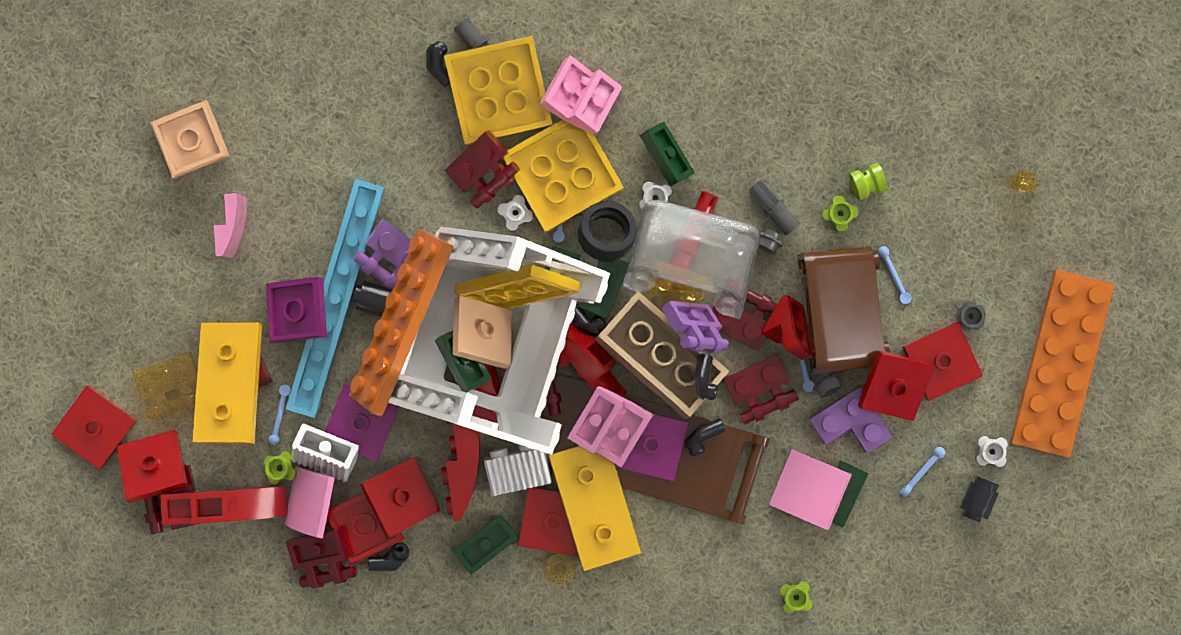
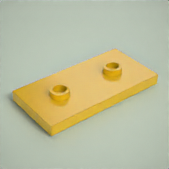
M531 264L520 267L518 272L507 270L456 283L454 294L501 308L512 309L577 294L580 290V282Z
M259 322L201 323L193 443L255 444L262 324Z
M580 445L548 455L583 571L640 554L641 550L614 462L596 451L592 454Z

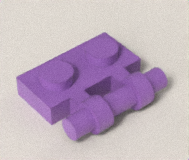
M382 218L365 241L374 250L369 256L358 251L353 261L361 266L360 270L365 274H372L382 282L383 287L393 290L397 281L398 269L405 262L409 253L411 239ZM382 257L395 265L390 272L378 264Z
M668 301L663 306L662 310L668 319L670 327L675 332L685 334L680 340L683 348H687L692 352H701L705 349L709 353H719L721 350L725 351L728 349V340L722 338L718 333L722 326L708 304Z

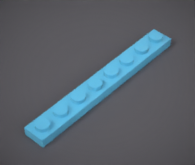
M359 179L354 181L324 280L327 337L306 340L286 410L313 418L317 416L360 274L361 266L353 261V258L358 251L366 254L368 245L365 241L373 231L385 187Z

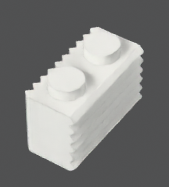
M302 424L292 445L291 460L293 463L297 462L298 465L308 466L309 469L314 468L315 472L320 471V473L336 477L337 480L342 479L344 483L348 481L357 461L359 445Z
M519 445L520 450L508 452L507 448L490 451V457H486L484 464L492 496L550 484L553 478L547 453Z

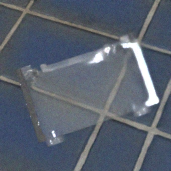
M661 200L649 201L642 209L622 287L639 292L648 291L653 288L656 278L716 293L714 299L716 310L726 316L740 319L744 310L759 247V231L754 226Z

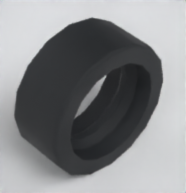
M600 201L591 205L584 212L577 231L578 241L583 251L590 257L603 262L616 261L623 258L633 245L637 233L636 220L632 213L623 205L612 201ZM598 218L615 220L623 228L624 238L617 245L600 243L590 233L591 223Z

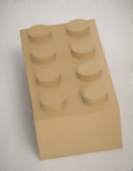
M637 291L596 337L595 341L683 419L691 417L704 402L697 395L694 375L698 355L709 353L705 349L701 352H692L687 348H683L680 340L685 334L675 332L668 324L666 315ZM714 357L709 384L718 385L728 374L729 370Z

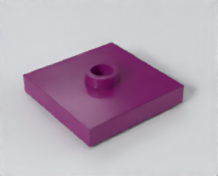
M323 277L266 283L269 343H284L327 337Z
M344 384L325 432L359 445L358 455L378 462L400 406L388 403L382 417L372 414L349 395L351 391L350 385Z
M653 414L624 465L620 467L616 464L615 467L674 481L688 422Z

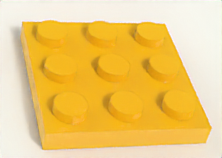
M533 35L444 55L465 145L474 143L488 130L496 138L553 125L550 111L540 105L546 92Z
M563 119L507 150L508 154L503 158L507 165L513 161L519 166L520 171L514 175V178L545 233L585 212L591 205L604 201L624 190L621 181L594 134L580 129Z

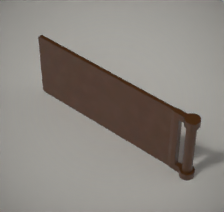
M558 373L554 377L556 392L560 393L562 402H559L561 414L549 416L547 405L541 412L542 419L562 424L559 432V441L554 447L553 453L579 446L568 439V436L594 394L587 382ZM625 394L623 398L635 403L648 412L688 422V427L674 481L616 467L621 487L744 525L746 515H744L764 447H768L770 438L724 424L725 432L703 441L702 444L705 446V451L699 455L691 456L689 449L685 447L686 440L699 426L712 420L695 415L683 419L672 408ZM746 440L753 443L733 511L726 510L724 507Z

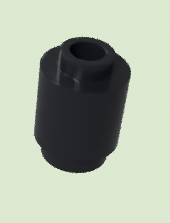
M364 281L362 286L356 285L352 302L357 303L356 310L382 317L386 308V298L391 290L381 285Z
M976 476L975 481L970 482L960 505V508L965 510L963 516L979 523L982 517L988 520L999 495L997 493L999 485Z

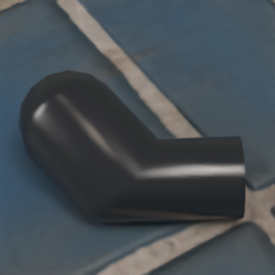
M437 41L434 44H430L426 50V68L444 87H447L450 84L448 71L443 64L444 55H446L448 49L443 42Z
M576 303L575 315L572 320L574 325L592 336L599 335L600 331L607 324L599 315H595L590 320Z
M709 354L698 355L694 376L697 395L702 400L706 398L712 401L716 398L718 387L716 384H709L713 357Z
M717 418L703 424L689 436L685 442V447L689 449L691 456L699 455L705 451V446L702 444L703 441L725 432L722 420Z
M399 542L394 544L384 556H369L368 571H396L409 557L408 546L405 543Z

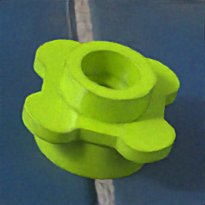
M835 196L832 200L833 204L829 209L823 211L822 217L825 221H830L836 225L838 231H845L848 229V223L852 218L858 216V209L856 206H851L846 202L843 196ZM838 211H842L843 215L838 216Z
M283 451L279 456L270 455L265 458V472L271 484L276 485L281 480H293L296 477V470L292 467V454L290 452ZM279 465L282 466L281 471L278 470Z
M800 581L798 585H782L780 593L784 596L783 610L786 613L791 614L794 611H808L811 609L812 601L809 599L808 591L810 587L808 583ZM794 595H799V599L794 600Z

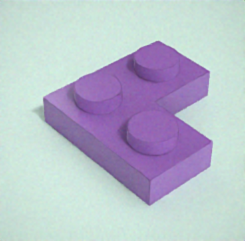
M857 387L809 418L824 444H828L851 429L864 451L869 453L891 439L892 436L876 412L863 410L858 406L863 392L861 387Z

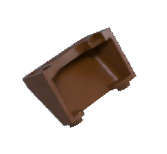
M868 246L798 254L799 270L802 269V274H806V277L802 278V284H804L810 345L811 350H815V353H812V358H809L810 372L812 374H823L872 367L878 350L890 353L888 341H883L876 270L880 269L878 252H873L872 247Z

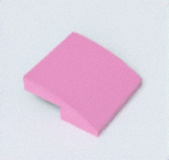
M569 55L563 60L540 105L564 121L587 132L596 134L600 130L622 87L600 69L593 73Z
M237 193L224 194L226 225H214L215 254L217 257L233 258L243 236L247 214V197Z
M598 386L570 432L568 439L592 454L596 451L622 467L653 417V414L635 403Z
M792 449L769 505L829 530L852 474Z
M295 466L296 477L292 481L284 525L301 533L323 538L335 478L326 473L315 472L307 467Z

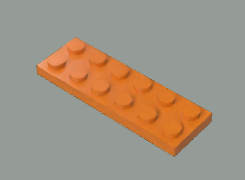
M418 229L416 235L413 236L409 243V253L405 262L398 269L396 284L393 291L386 298V308L381 319L375 324L373 339L370 346L364 351L360 370L350 385L351 391L349 395L370 413L381 417L454 247L422 229Z
M1057 269L1054 270L1010 443L1067 458L1071 457L1115 284Z

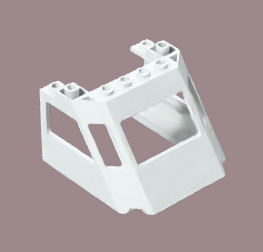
M440 227L435 236L454 247L388 403L552 455L554 447L559 441V432L562 424L540 418L541 412L546 406V396L551 381L556 374V365L560 353L565 346V337L569 325L574 318V309L577 301L594 304V302L601 303L602 297L607 291V281L610 273L517 236ZM522 259L547 266L552 272L580 282V290L577 294L527 305L511 353V366L506 369L497 396L488 395L476 390L466 393L461 391L459 385L444 380L447 363L434 340L453 331L454 299L458 297L454 294L456 283L500 272L487 267L518 272ZM475 405L493 410L497 415L498 424L472 416Z

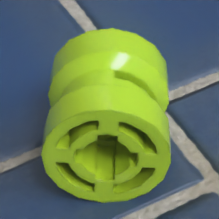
M879 163L868 166L864 173L859 170L849 173V180L858 201L868 198L870 192L879 194L888 190L887 181Z

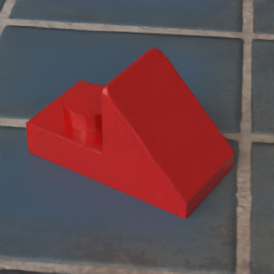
M785 294L780 298L762 333L777 344L782 343L788 353L801 360H805L812 356L804 305Z

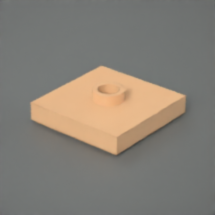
M207 100L150 122L173 179L230 157Z
M458 296L454 299L453 355L503 369L511 366L512 310L463 296Z

